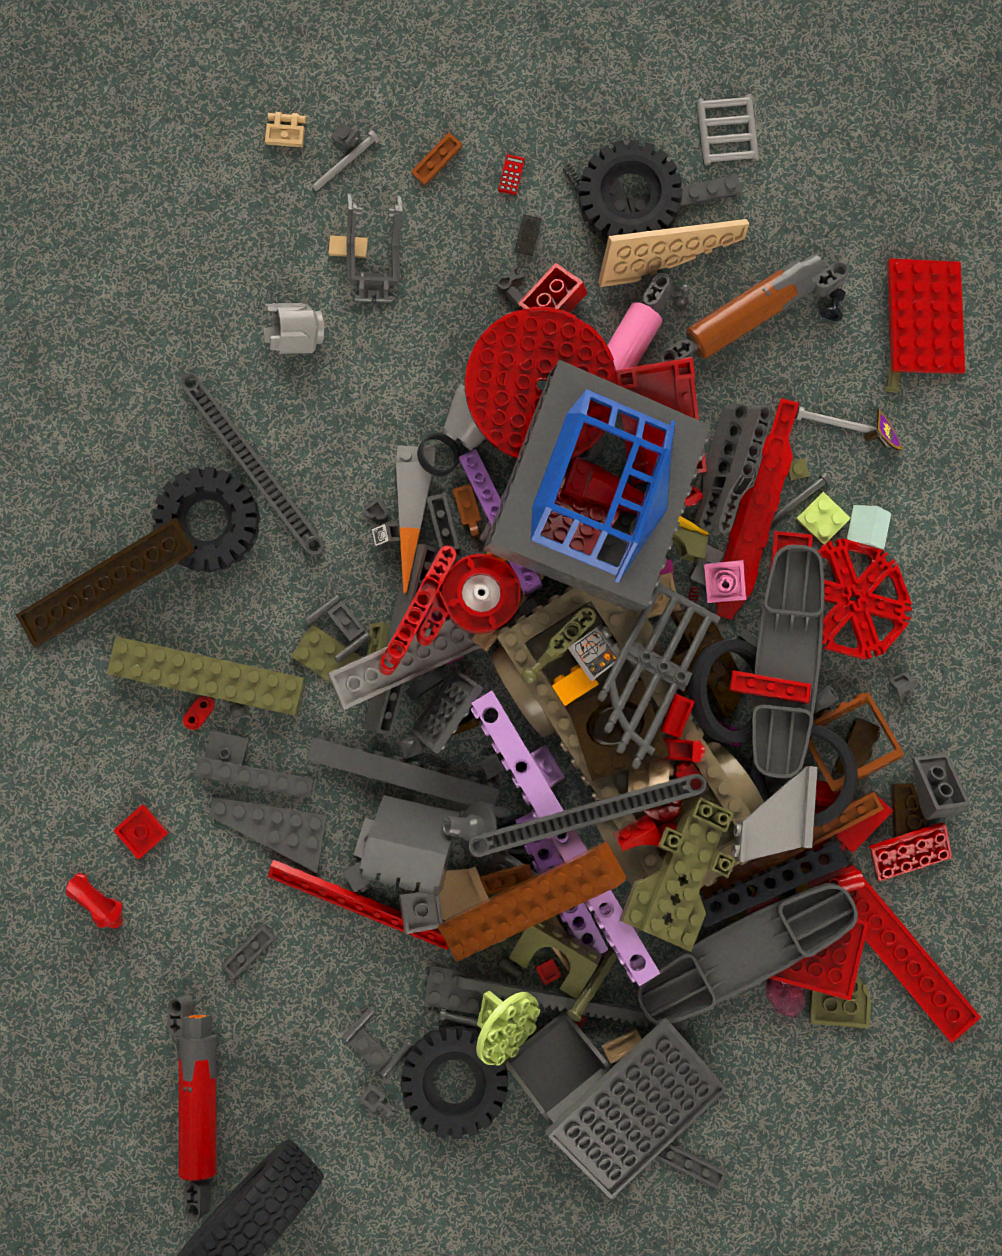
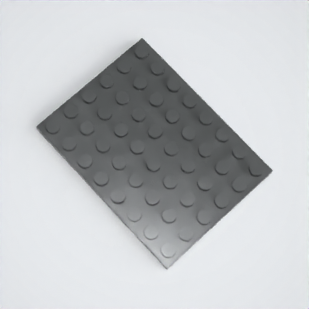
M664 1018L547 1128L545 1133L612 1200L723 1094L727 1088L668 1019Z

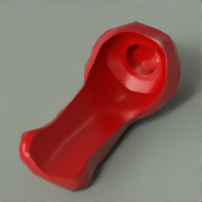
M76 873L73 879H70L66 886V895L91 913L92 920L97 927L115 929L121 926L123 923V905L120 901L106 898L101 892L93 888L87 879V875Z

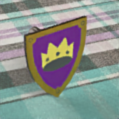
M878 409L877 429L864 436L866 442L868 443L877 438L885 448L891 446L896 450H903L892 425L881 410Z

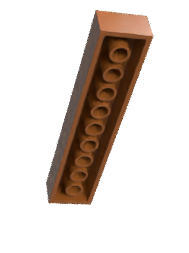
M606 841L447 918L438 928L455 960L459 961L614 889L627 877Z

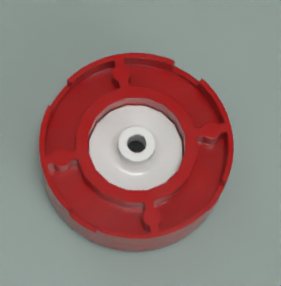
M473 554L462 558L450 568L443 582L442 596L450 610L447 615L448 618L463 631L481 635L496 632L511 621L519 606L521 588L516 573L505 561H501L489 554Z

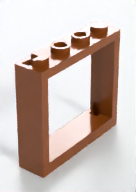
M869 692L855 695L853 697L854 700L838 704L835 710L831 712L825 711L818 715V719L813 721V724L823 727L868 703L894 750L857 769L858 781L905 757L904 752ZM810 738L808 748L832 791L836 793L842 790L844 776L836 781L833 780Z

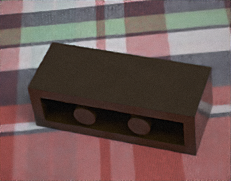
M854 718L844 741L854 756L857 769L863 767L866 760L871 758L873 743H876L880 737V727L861 718ZM838 755L832 771L844 776L843 763Z

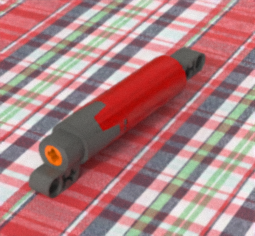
M182 995L171 999L168 1003L167 1028L172 1036H179L178 1177L191 1181L184 1190V1213L189 1221L195 1222L210 1211L211 1186L208 1179L217 1173L216 1034L212 1033V1015L194 1014L192 998L189 995Z

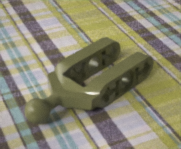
M590 608L581 609L551 639L538 662L532 668H526L522 671V680L529 684L535 682L537 673L543 667L563 657L569 651L568 647L589 631L596 619L595 612ZM586 619V621L580 626V621ZM567 632H573L575 636L571 637ZM560 641H562V647L558 648L557 650L554 649V647L556 648L561 643Z

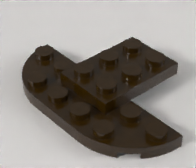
M680 610L671 614L677 628L686 610ZM696 612L693 613L682 635L688 650L705 618ZM711 621L687 671L691 672L697 656L703 649L712 643L724 640L714 622ZM688 650L672 657L670 661L681 666ZM730 652L722 654L714 662L707 680V689L721 718L729 716L736 709L741 697V693L729 691L732 671H739ZM688 685L684 691L678 689L677 693L683 697L688 695Z

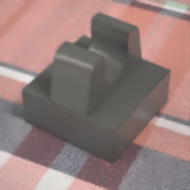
M906 672L888 680L890 686L900 698L904 697L903 692L908 690L911 694L914 692L913 688L916 687L915 680Z

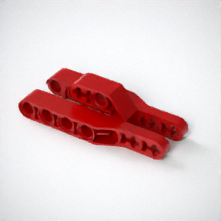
M443 546L433 561L379 662L378 669L382 674L391 675L394 673L428 609L430 610L417 633V641L423 646H428L432 644L450 612L439 588L456 558V551L451 546ZM446 552L449 553L448 558L444 557V554ZM438 568L441 569V571H440L439 574L436 573V570H437ZM432 615L438 616L440 621L433 620ZM430 628L432 630L429 636L427 637L425 636V633L427 629ZM384 661H389L393 664V667H387Z

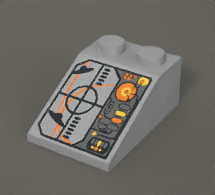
M602 623L568 647L591 681L614 665L622 650L620 645L611 638L610 630L603 626Z

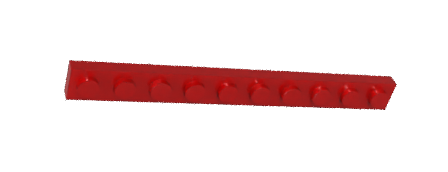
M273 860L270 865L269 878L404 932L401 911L361 896L356 892L344 889L339 885L324 881L319 877L307 874L302 870L292 868L282 862ZM439 928L409 933L411 936L448 950V945Z

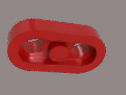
M202 695L196 699L183 717V723L186 728L196 730L203 725L215 708V701L212 697ZM203 701L207 702L206 708H202L201 706ZM191 717H195L196 720L193 724L190 723Z

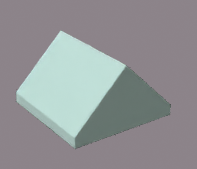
M853 505L847 539L884 550L891 513L879 506Z

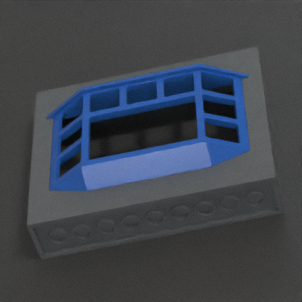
M559 360L549 372L483 550L636 613L651 606L654 600V595H652L654 588L659 585L661 579L659 573L667 562V558H665L666 553L670 551L673 545V540H671L673 533H676L680 524L678 522L679 516L683 514L686 504H684L685 498L691 493V481L696 477L698 461L700 462L704 455L703 446L710 438V425ZM590 400L611 408L608 424L587 415ZM617 412L638 420L635 436L614 426ZM584 422L630 441L633 444L604 524L554 503ZM645 423L665 432V438L661 447L642 439ZM639 446L659 454L651 476L632 468ZM629 475L648 483L641 506L621 497ZM618 505L638 512L630 535L611 527ZM551 511L573 520L563 543L541 535ZM580 522L601 531L590 555L569 547ZM607 534L627 542L623 557L618 566L597 559Z

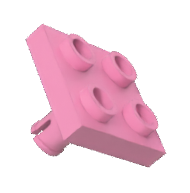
M743 560L704 564L707 603L746 600Z

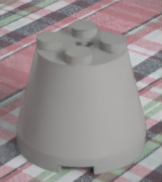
M460 383L456 389L444 425V432L455 441L459 438L462 445L472 451L473 448H477L486 438L481 434L470 415L466 403L464 385Z

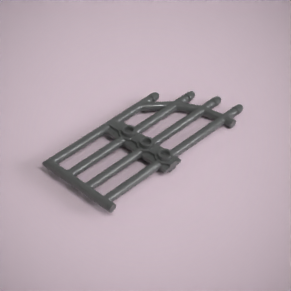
M660 583L654 588L652 594L654 595V600L651 606L641 611L602 687V691L598 695V700L603 702L607 697V693L610 692L613 712L604 731L610 733L618 720L625 732L621 743L617 747V752L622 754L630 739L640 747L636 758L632 762L631 767L634 769L640 766L646 752L651 756L653 755L655 748L650 744L677 690L684 691L691 679L692 673L687 671L711 621L717 624L720 620L719 616ZM659 593H662L669 597L670 600L646 647L635 642ZM678 602L687 607V610L662 657L653 652V649ZM696 612L705 618L681 666H678L671 662L670 659L693 613ZM625 660H628L635 664L636 667L619 698L615 679ZM644 669L653 674V677L630 723H628L622 710ZM660 679L671 684L643 740L634 731Z

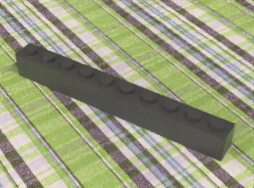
M417 544L406 594L403 592L402 578L388 631L387 646L435 560L439 549L425 544ZM405 682L371 698L363 729L392 736Z
M319 735L318 738L313 737L307 756L309 761L466 805L481 801L492 803L496 806L500 789L496 788L497 784L486 781L484 785L478 783L479 779L467 776L466 780L459 778L460 774L452 771L445 774L441 773V768L430 766V769L423 768V763L411 761V764L405 763L402 757L393 755L391 759L385 757L386 753L374 750L373 754L366 752V747L358 745L355 748L348 747L349 743L337 740V743L330 742V737Z

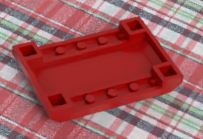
M693 357L615 370L619 386L699 420ZM620 413L622 430L635 436L638 420ZM645 423L642 439L661 447L665 438V432ZM624 439L626 458L628 459L633 444ZM639 446L632 468L651 476L659 454ZM705 453L701 461H698L696 467L698 468V473L707 472ZM629 475L632 485L646 483Z

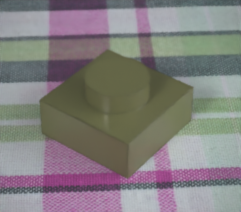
M805 458L792 461L788 473L790 481L809 477Z

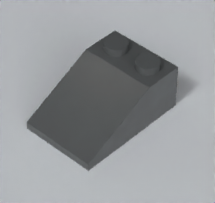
M948 753L914 757L912 759L918 802L926 820L957 816L971 805Z

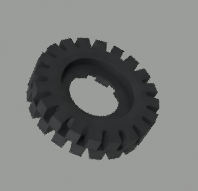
M624 140L614 142V146L611 149L609 145L600 149L598 156L594 154L589 160L588 167L585 166L581 176L578 200L584 222L588 221V228L593 234L596 232L600 234L599 239L607 243L609 236L671 228L682 200V180L680 173L676 174V164L673 160L669 162L666 160L668 154L662 149L656 152L654 151L655 145L646 142L644 146H639V140H630L629 145H625ZM622 175H638L645 179L650 187V201L643 210L637 213L621 212L611 202L610 187Z
M197 467L189 469L187 474L181 472L174 476L176 480L173 483L167 482L163 487L165 492L163 495L158 494L155 501L158 506L157 509H153L152 519L155 520V525L152 526L154 531L170 520L178 518L196 551L178 564L194 571H205L208 573L216 572L219 569H228L231 567V564L238 563L245 558L243 555L246 552H250L254 546L252 542L258 536L259 529L257 526L260 523V514L257 512L258 506L255 498L238 478L222 469L219 471L214 467H205V469L201 470ZM202 500H213L221 504L228 518L225 531L218 538L210 541H202L195 538L189 532L186 524L188 511L194 504Z
M455 1024V1027L446 1025L439 1027L438 1030L429 1031L424 1034L421 1040H418L413 1045L403 1066L400 1085L405 1108H409L410 1116L415 1123L419 1121L422 1124V1129L428 1133L431 1130L436 1132L437 1137L446 1139V1135H450L453 1139H463V1135L466 1134L469 1137L479 1134V1129L484 1128L485 1130L492 1124L494 1117H498L502 1111V1105L506 1101L508 1092L507 1066L504 1062L499 1066L496 1064L488 1065L479 1059L476 1046L481 1031L473 1027L468 1029L465 1028V1025ZM456 1059L466 1062L471 1066L476 1076V1087L473 1094L461 1103H449L442 1100L437 1095L433 1086L435 1071L442 1063L448 1060Z

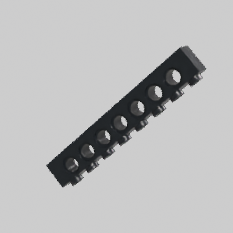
M831 841L821 845L822 849L817 852L814 849L803 853L804 857L797 860L796 857L785 861L786 865L780 868L778 864L767 869L768 873L761 875L759 872L749 876L750 881L743 883L742 880L731 884L732 889L727 891L724 888L713 892L714 896L711 898L701 897L706 912L701 928L849 865L839 842L832 844ZM820 855H824L827 858V865L819 863L818 858ZM801 863L809 865V873L802 872L800 868ZM786 870L791 873L792 879L790 881L784 880L782 876L783 871ZM766 878L773 880L774 887L772 889H768L764 885ZM748 886L755 888L756 895L754 897L747 895L746 888ZM729 894H735L738 897L736 905L729 903ZM711 902H717L720 905L719 912L711 911Z

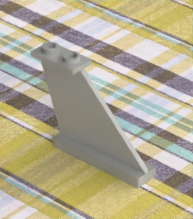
M802 767L800 772L744 821L737 820L733 830L736 837L735 845L732 847V856L736 859L735 861L744 862L800 847L812 848L817 767Z

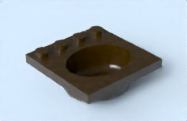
M643 680L636 682L622 710L628 723H630L646 691ZM625 686L617 688L619 698ZM610 692L607 693V697L603 702L598 700V695L567 704L592 781L632 769V762L636 758L640 747L630 739L625 751L622 754L617 752V747L625 733L618 720L610 733L604 731L613 712ZM649 701L634 731L643 740L655 718L651 701ZM658 728L650 744L655 748L653 755L651 756L646 752L640 766L669 757L660 728Z

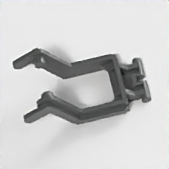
M347 193V280L350 282V285H358L359 294L354 295V302L371 303V296H375L376 303H392L393 297L388 295V286H395L400 281L399 243L403 212L401 196L397 195L394 208H388V218H393L391 270L387 274L360 273L355 268L356 217H362V207H357L356 202H352L351 193Z

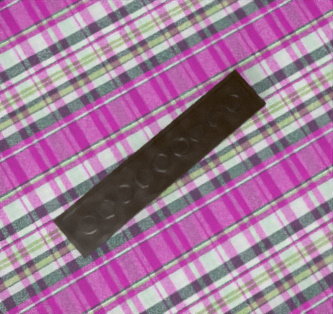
M174 518L17 613L16 616L34 648H37L194 554L196 551L178 518Z

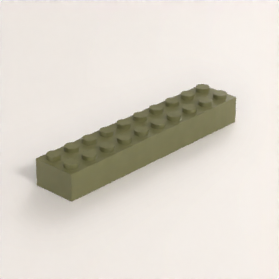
M117 636L115 637L107 674L294 716L299 715L307 680L298 676Z

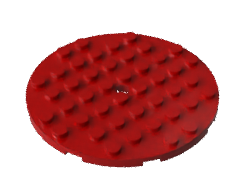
M530 307L513 311L490 325L480 336L470 353L464 378L465 398L470 415L481 434L495 448L512 458H518L542 391L537 387L538 381L546 383L549 372L559 360L618 385L615 374L616 368L613 362L614 358L603 338L589 324L584 323L569 312L550 307ZM590 400L587 415L608 424L611 408ZM584 422L571 458L589 449L600 439L605 431Z

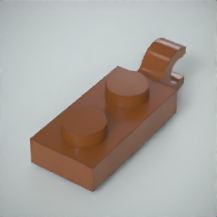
M471 484L454 488L453 492L463 526L469 525L473 538L480 536L476 523L481 522V517Z

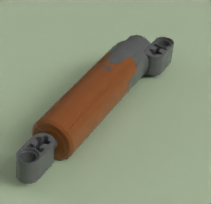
M815 253L801 262L798 260L792 261L688 327L686 330L687 339L680 340L661 354V362H665L668 359L676 360L693 357L694 352L703 359L709 358L812 291L817 296L824 297L841 287L847 278V265L837 262L826 268L822 259Z

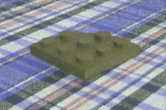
M858 976L856 977L851 1001L811 990L810 1024L870 1028V996L865 984H863Z

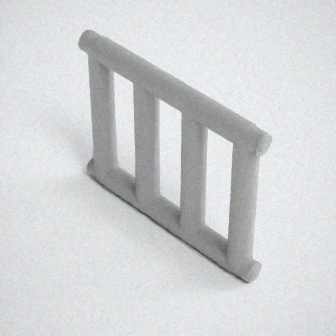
M747 94L743 98L704 101L703 98L697 99L704 165H710L711 162L742 159L758 161L759 153L752 95ZM746 106V115L706 119L705 109ZM748 124V133L708 137V126ZM750 141L751 151L710 154L709 144Z

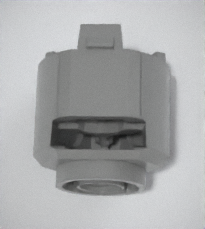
M303 303L265 304L267 311H272V327L263 328L264 342L270 343V350H276L277 354L313 353L316 350V344L323 343L324 322L321 311H313L308 305Z

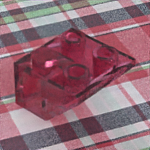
M768 978L766 980V998L778 1013L797 1019L805 1006L806 988Z

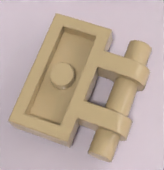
M282 112L268 113V121H274V124L267 123L266 145L303 147L305 128L304 126H298V124H306V116H300L298 113H292V115L282 114ZM282 122H289V123H291V125H281V124H282Z

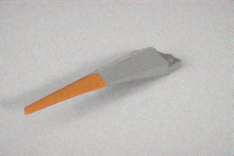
M397 446L396 473L404 594L408 590L433 476L420 465L417 457L418 447ZM423 447L426 460L434 467L436 449Z

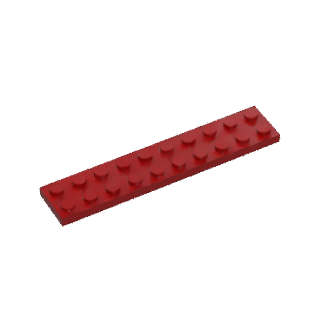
M853 864L847 866V868L857 870ZM864 878V888L852 890L848 893L856 905L858 911L857 919L869 922L865 938L866 943L948 1041L953 1043L981 1019V1016Z

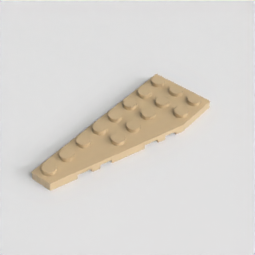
M747 219L609 236L598 283L601 287L634 283L640 281L641 277L650 274V276L657 274V270L667 267L670 269L693 260L700 253L708 254L712 252L713 248L718 246L726 247L745 239L749 222Z

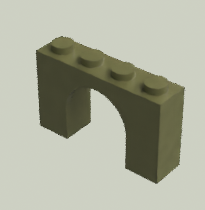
M546 920L524 930L509 958L526 968L538 949L554 947L561 950L569 959L570 971L566 975L560 990L577 999L598 966L602 954Z

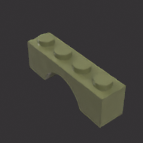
M636 519L631 521L629 535L631 534ZM679 526L671 539L678 551L679 558L694 563L705 559L708 537L703 536L697 531H686L683 527Z

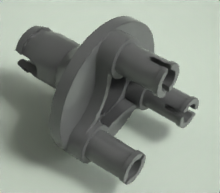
M474 802L468 807L463 817L448 816V819L444 818L442 832L446 835L461 837L464 851L471 857H477L469 850L470 840L477 835L496 830V818L505 819L508 815V809L504 806H494L492 803ZM476 840L473 843V848L475 851L481 852L484 850L485 844L482 840Z

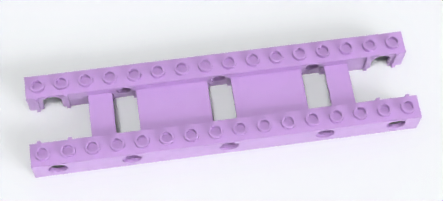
M493 691L472 702L473 707L470 708L476 719L480 717L484 723L481 725L482 730L486 736L491 735L494 740L491 745L496 753L501 752L504 759L501 762L507 771L511 769L513 772L512 780L517 789L519 787L523 789L524 792L521 794L528 806L532 804L534 809L531 811L535 810L532 813L535 819L564 811ZM488 709H495L498 712V719L494 723H487L484 720V713ZM520 761L525 762L527 765L526 770L523 772H519L515 768L516 764ZM575 830L566 832V836L562 839L557 838L558 835L547 838L548 841L553 840L556 846L553 849L558 858H564L563 862L587 851ZM611 890L585 902L590 912L594 915L600 929L604 932L610 946L613 947L619 961L626 969L632 983L636 981L640 986L660 974L633 926L619 921L623 910Z

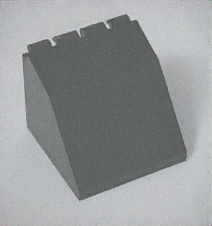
M384 795L367 839L358 877L375 882L377 874H380L379 883L395 886L397 879H400V888L415 891L416 884L419 883V892L437 896L444 886L455 837L442 832V822L444 818L448 819V816L459 817L460 812Z
M565 1010L518 1047L519 1052L514 1058L509 1057L504 1061L550 1126L611 1069L605 1058L572 1018L568 1016Z

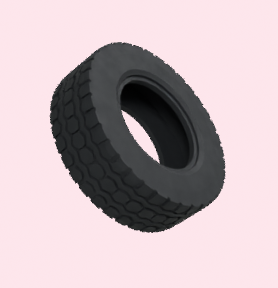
M285 1140L235 1187L194 1233L177 1256H263L312 1198L324 1178L323 1172L292 1140Z

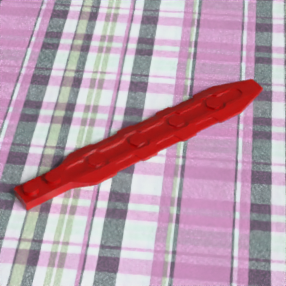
M783 398L780 399L771 432L765 439L762 449V461L754 487L747 489L740 499L741 504L729 534L730 540L724 560L721 561L743 560L746 600L753 592L759 572L758 566L769 539L768 533L774 513L777 512L779 506V497L785 477L788 476L793 459L789 436L799 402ZM746 600L717 602V616L732 620Z

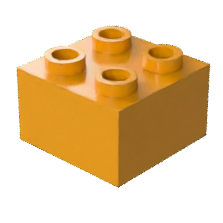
M579 664L570 669L571 674L566 677L562 674L553 680L555 684L552 685V688L564 706L599 685L596 679L591 681Z

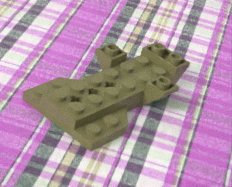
M698 797L682 814L676 830L666 827L659 843V847L667 851L661 868L651 876L634 882L619 921L691 952L706 915L699 890L707 870L729 878L736 860L716 850L722 832H727L734 813Z

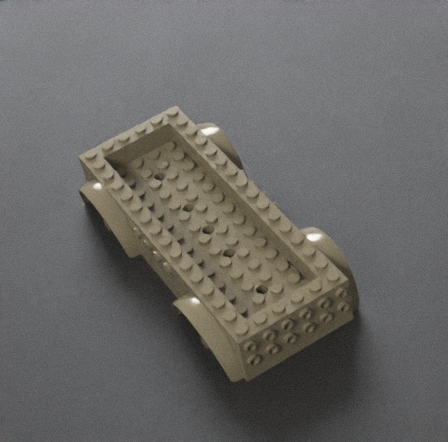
M570 586L565 589L564 595L561 597L557 594L549 599L548 605L545 607L540 605L533 609L532 615L526 618L524 615L517 619L515 626L511 628L506 626L498 632L499 636H497L500 646L491 653V658L505 687L529 723L544 738L554 733L557 734L561 740L560 746L572 758L570 759L572 765L576 770H580L582 774L581 779L584 784L592 789L593 793L591 795L595 801H600L628 792L629 770L595 781L591 779L568 706L563 705L552 688V685L555 684L553 682L555 678L562 674L565 677L571 674L570 669L579 663L573 661L572 653L569 650L560 659L552 661L537 673L535 682L525 683L522 680L521 674L524 669L532 668L538 662L551 639L581 609L590 608L596 615V619L588 632L602 623L603 626L610 630L611 638L620 645L621 649L642 610L635 613ZM648 618L635 642L646 647L654 631ZM586 619L581 620L579 625L581 626ZM567 632L569 636H575L573 632ZM658 640L653 652L663 657L662 648ZM560 641L561 643L556 648L554 647V649L557 650L558 648H561L563 644L562 641ZM625 660L615 679L617 688L626 686L636 667L635 664L628 660ZM614 665L595 678L599 685L570 703L598 695L602 691V687ZM643 669L637 682L643 680L647 689L653 674ZM660 679L650 699L655 716L671 684ZM668 708V710H667V712H666V714H665V716H664V721H665V718H666L667 713H668V711H669V708ZM690 713L680 739L699 740L701 745H705V757L701 758V762L692 763L705 778L707 786L703 793L682 799L681 813L673 822L678 826V820L698 797L733 812L734 815L727 832H722L716 847L717 851L733 857L732 847L735 845L736 838L733 830L737 820L744 821L764 801L747 772L729 751L717 742L710 741L705 743L702 738L704 733L699 726H694L691 721L694 718ZM665 733V736H662L663 738L679 739L667 733ZM669 759V764H673V771L676 770L675 766L683 760ZM674 773L673 777L669 776V781L677 779ZM644 810L596 824L604 842L607 841L632 886L634 882L645 879L659 871L666 855L665 850L654 845H640L622 851L613 835L614 832L644 817ZM654 822V824L656 825V827H659V826L663 825L664 823H666V822H662V824H661V823H655V822ZM749 860L744 862L735 861L733 867L737 864L743 865ZM707 870L701 887L704 885L707 887L711 886L720 875Z

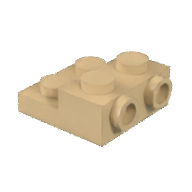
M660 759L639 766L637 769H629L628 792L669 781V776L673 777V764H669V759Z

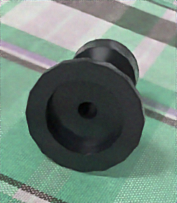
M837 288L830 293L831 305L826 306L820 311L823 318L832 321H840L843 314L838 305L839 301H843L846 292Z

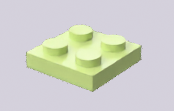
M824 492L796 518L822 545L827 543L851 519Z

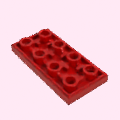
M944 822L869 846L878 881L952 858L947 828Z

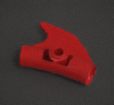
M844 844L840 845L842 851L846 847ZM825 856L819 859L820 864L827 865L828 860ZM844 866L808 882L806 889L833 881L849 892L864 888L865 883L861 870H853Z

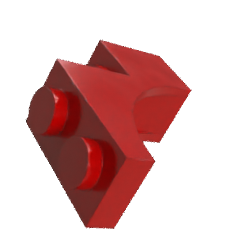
M663 738L669 757L663 759L701 762V758L705 757V745H701L699 740Z
M649 814L614 832L613 835L622 851L640 845L659 847L665 828L668 827L676 830L677 826L673 821H668L656 827Z

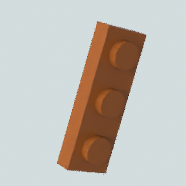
M448 132L411 171V175L425 187L463 148V144Z
M528 863L486 873L479 878L486 894L490 895L503 892L534 877Z

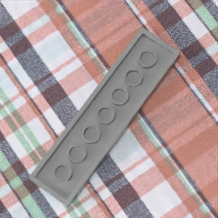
M450 619L444 621L432 644L428 646L418 643L416 633L402 660L391 675H384L378 669L379 662L387 647L327 674L341 707L345 710L480 647L471 641L475 634L463 631ZM428 628L425 636L428 637L432 629ZM384 661L387 667H393V664L389 661Z

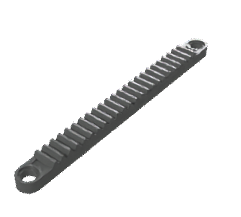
M194 373L184 374L181 377L180 384L303 548L312 556L321 555L325 549L324 542L198 376ZM190 378L196 381L192 388L186 387V381ZM311 542H319L320 548L317 551H311L309 548Z
M691 774L493 830L473 837L469 842V850L474 856H484L695 796L704 792L707 786L706 780L702 775ZM694 778L701 781V787L698 790H693L690 787V782ZM476 840L484 842L485 848L483 851L477 852L474 850L473 843Z
M458 975L456 986L459 988L478 991L481 993V996L491 991L499 999L501 996H504L505 1000L516 993L528 992L537 999L538 1006L540 1003L543 1004L544 1008L550 1005L552 1010L556 1006H558L559 1011H562L563 1008L566 1011L571 1010L577 999L567 994L466 975ZM591 999L582 1014L585 1016L588 1012L590 1017L596 1014L598 1018L604 1015L606 1020L612 1017L613 1021L619 1018L621 1023H624L627 1019L629 1024H632L634 1021L637 1026L642 1022L644 1027L650 1024L653 1029L657 1026L646 1017L641 1008ZM689 1019L672 1023L675 1029L687 1030Z

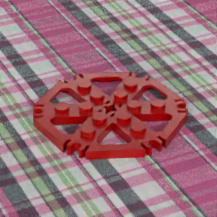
M844 538L837 539L835 541L836 547H834L832 541L823 544L817 551L822 558H826L829 561L836 583L824 580V601L835 605L823 617L822 645L825 643L826 645L822 649L862 660L872 658L871 651L874 652L875 657L880 656L886 652L909 623L906 621L911 620V617L906 616L904 613L905 611H912L910 607L912 602L898 563L892 568L891 566L895 563V560L887 562L885 557L888 553L880 555L883 550ZM848 551L867 555L870 558V564L858 578ZM886 576L892 579L898 596L897 600L872 593ZM851 596L856 597L857 600H856V601H851V600H850V597H851ZM870 614L891 620L893 623V629L882 641H879ZM848 620H850L857 640L856 648L836 644L833 639Z

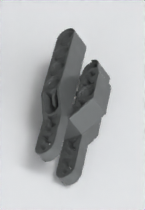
M727 404L723 407L706 461L707 472H703V498L700 501L694 521L695 525L701 529L708 531L713 527L714 531L725 534L731 530L740 499L747 489L754 487L762 461V449L773 417V410L769 405H752L748 413L746 406L741 404Z

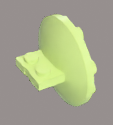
M491 991L484 993L481 1012L477 1025L482 1030L478 1037L476 1051L479 1059L485 1064H496L499 1066L509 1057L514 1058L519 1052L518 1047L536 1030L535 1023L540 1014V1009L538 1008L537 999L528 992L516 993L505 1001L500 1000Z

